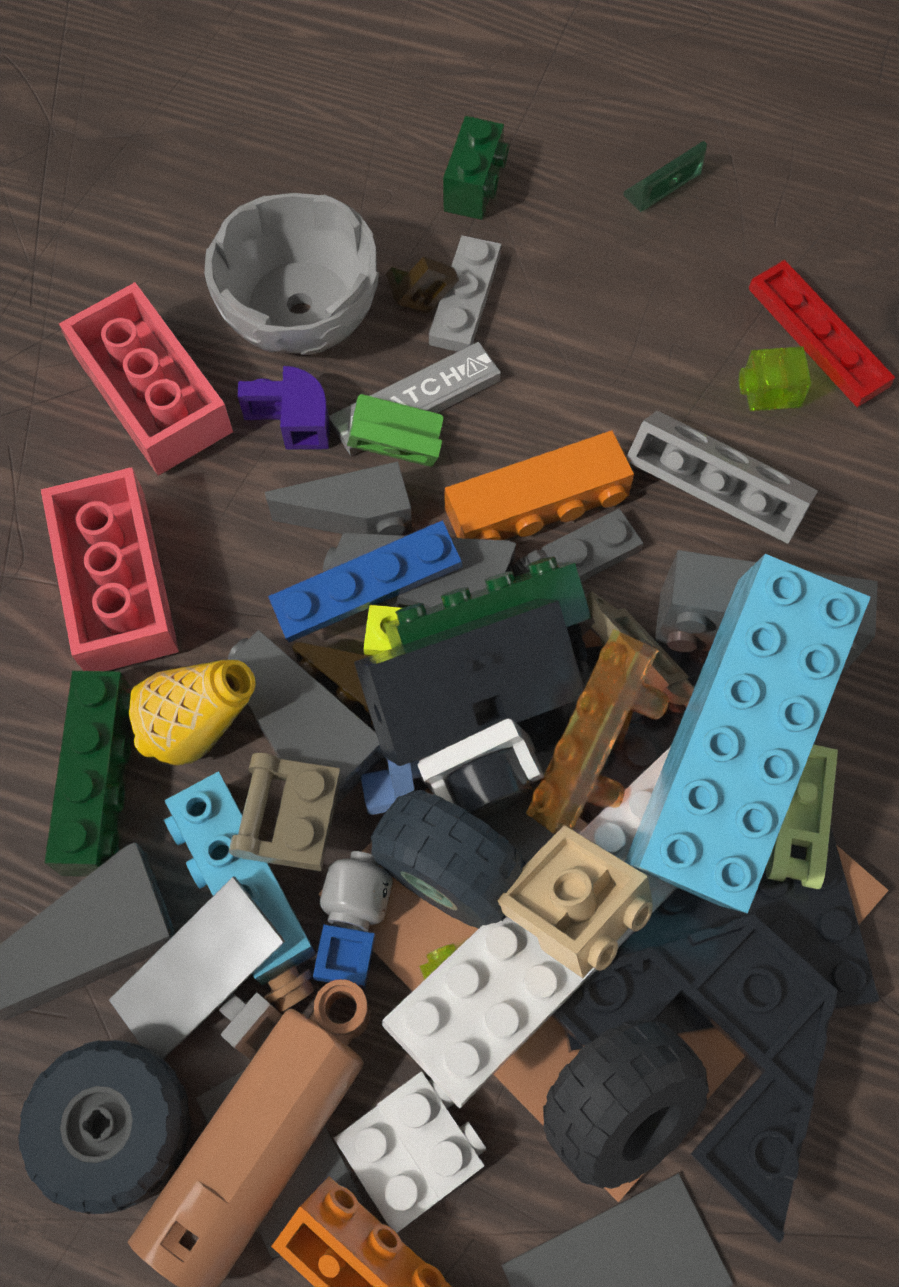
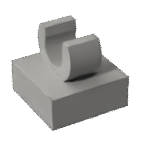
M258 993L247 1004L243 1003L235 994H232L219 1009L231 1021L221 1033V1036L252 1061L282 1017V1014Z

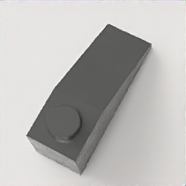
M398 461L265 492L272 521L339 534L401 535L404 531L412 529L411 507Z

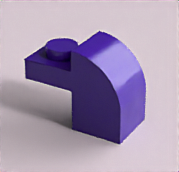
M283 366V381H272L262 378L254 381L238 382V400L244 420H280V428L286 450L329 449L330 421L325 393L321 384L310 373L296 367Z

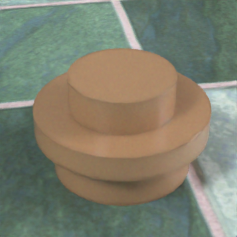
M294 965L268 981L272 991L264 996L265 1000L269 1004L273 1002L278 1012H282L307 997L315 990L309 980L313 976L310 969L299 973Z

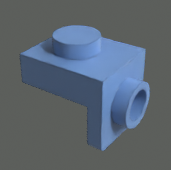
M387 759L388 770L366 773L361 776L368 814L374 815L386 812L398 796H403L414 790L413 779L422 777L417 765L420 763L419 760L398 766Z

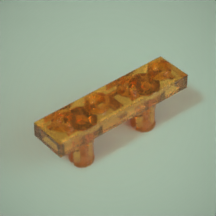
M615 629L612 630L606 645L600 652L594 671L584 692L577 701L575 711L562 738L556 745L554 755L544 774V778H542L539 786L534 791L532 801L526 814L553 834H556L564 825L573 830L586 802L602 808H616L621 805L625 793L623 785L618 781L600 775V772L630 710L651 719H659L668 707V695L644 683L658 649Z

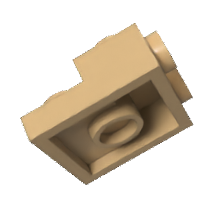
M565 825L522 868V872L513 886L497 900L504 915L538 938L541 950L581 978H584L593 967L599 971L607 968L616 956L618 950L617 940L628 928L633 931L642 929L653 911V900L647 875Z

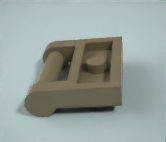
M266 753L252 754L249 765V772L252 773L251 783L238 835L232 836L229 853L235 857L322 871L342 776L340 768L279 759ZM272 779L283 780L286 783L272 842L261 841L258 839L271 781Z

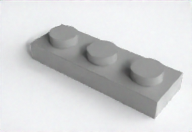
M461 235L451 266L455 268L459 281L439 302L429 333V345L457 352L473 345L501 256L500 243Z

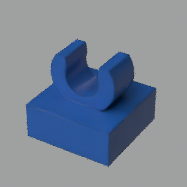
M323 925L313 978L324 982L349 980L356 983L360 988L366 989L376 938L375 933Z

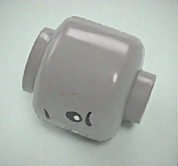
M353 851L351 852L350 859H338L332 862L328 868L320 898V905L323 911L329 915L328 922L337 927L368 932L369 925L382 922L385 918L393 886L392 876L384 868L379 867L372 854Z

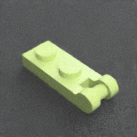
M813 745L767 862L766 877L768 879L783 882L787 877L801 880L802 885L814 889L822 887L827 863L838 755L837 749ZM792 844L807 847L805 860L790 857Z

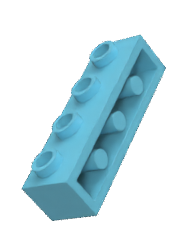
M219 771L164 800L172 816L164 819L165 824L178 846L186 842L193 856L191 860L186 862V865L199 889L208 885L214 896L232 877H236L286 941L253 973L254 978L261 985H264L294 965L297 966L316 955L269 864L238 858L229 853L232 836L238 835L243 815Z

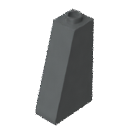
M343 533L337 548L331 547L327 552L323 572L405 536ZM451 538L462 561V568L379 603L377 606L404 608L413 604L424 603L425 608H429L443 603L441 595L449 591L469 587L471 593L486 588L485 579L512 571L515 562L516 543L504 540Z
M259 630L249 639L244 638L231 649L228 660H239L245 663L254 674L255 690L246 705L276 756L284 760L340 768L342 776L335 804L336 807L361 781V776L369 773L384 757L377 734Z
M136 842L125 846L0 944L1 1020L6 1021L150 958L176 934L147 853Z

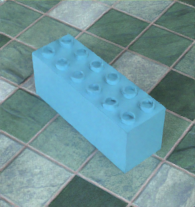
M767 554L763 555L738 580L624 861L625 863L640 872L721 907L748 913L871 598L870 596Z

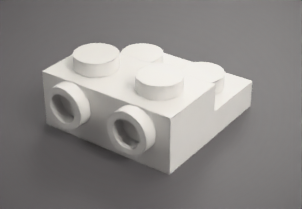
M422 1071L377 1104L378 1106L334 1137L337 1145L383 1218L396 1233L484 1167L478 1156L487 1150L469 1122H466L460 1128L447 1110L454 1102L433 1079L428 1081Z

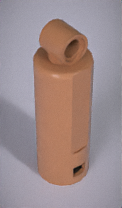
M334 980L325 984L318 991L314 1000V1012L309 1018L294 1009H289L282 1015L128 1240L132 1250L142 1260L176 1286L220 1287L361 1071L364 1061L348 1045L352 1039L359 1037L367 1029L371 1008L363 990L356 983L349 980ZM340 998H350L357 1003V1011L354 1017L344 1024L332 1022L329 1018L331 1005ZM188 1230L199 1238L191 1250L180 1243Z

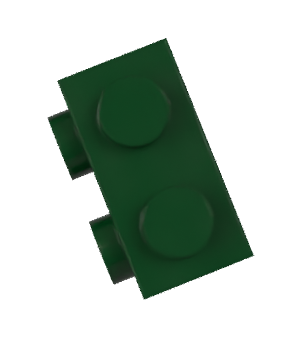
M470 116L464 117L443 176L444 212L479 220L483 219L489 199H494L499 183V169L505 168L508 159L509 143L504 142V124Z

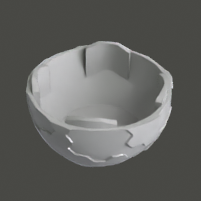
M289 193L271 196L264 195L239 206L221 224L209 248L206 249L204 274L207 286L224 320L235 332L251 344L271 353L274 351L280 353H301V355L320 353L346 339L359 326L371 307L379 277V272H377L376 246L373 239L374 234L358 212L325 194ZM300 303L311 306L303 314H295L290 311L294 305Z

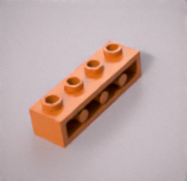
M330 1176L298 1208L271 1246L314 1287H452L445 1281V1278L437 1268L425 1263L401 1241L399 1235L391 1227L382 1224L358 1202L350 1190L340 1186Z

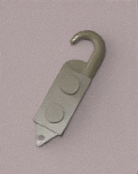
M591 591L586 597L589 611L595 621L591 627L601 637L603 647L613 656L622 659L633 671V678L642 681L641 688L643 690L653 693L656 698L662 696L671 703L684 704L687 708L695 688L687 680L689 676L625 608L617 609Z

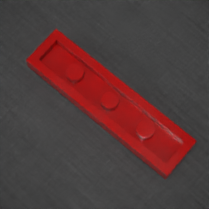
M786 260L752 278L749 291L857 408L891 387L895 376Z

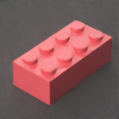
M136 282L59 323L72 353L158 476L233 433L225 403Z
M133 468L41 489L71 654L82 670L109 671L178 653L177 639L145 494Z

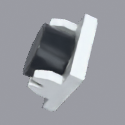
M509 718L428 756L417 764L424 781L432 785L437 796L458 805L479 819L494 815L526 799L535 791L530 780L535 782L544 778L543 771L534 753L536 749L529 734Z

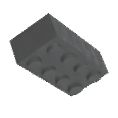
M677 550L660 592L655 641L667 644L670 649L679 652H690L695 649L710 651L738 580L756 562ZM809 571L871 597L841 672L845 673L875 637L878 581Z

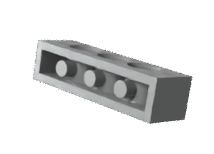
M659 411L654 412L643 420L626 457L628 463L787 544L798 529L818 490Z

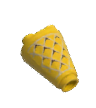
M220 660L157 672L140 682L131 691L129 717L135 734V747L143 756L155 757L159 761L175 766L192 764L213 748L248 703L256 685L253 672L245 663L239 660Z

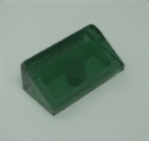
M703 140L623 191L624 197L641 212L701 174L707 143Z

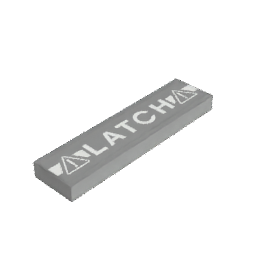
M477 342L370 396L438 413L499 382L501 372L482 345ZM356 403L329 416L330 425L350 456L363 451L347 446Z

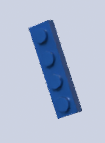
M442 520L268 597L284 636L290 643L369 608V605L382 603L463 566Z

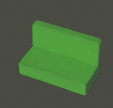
M360 394L357 398L347 446L432 467L439 457L442 444L439 436L443 416L438 413Z

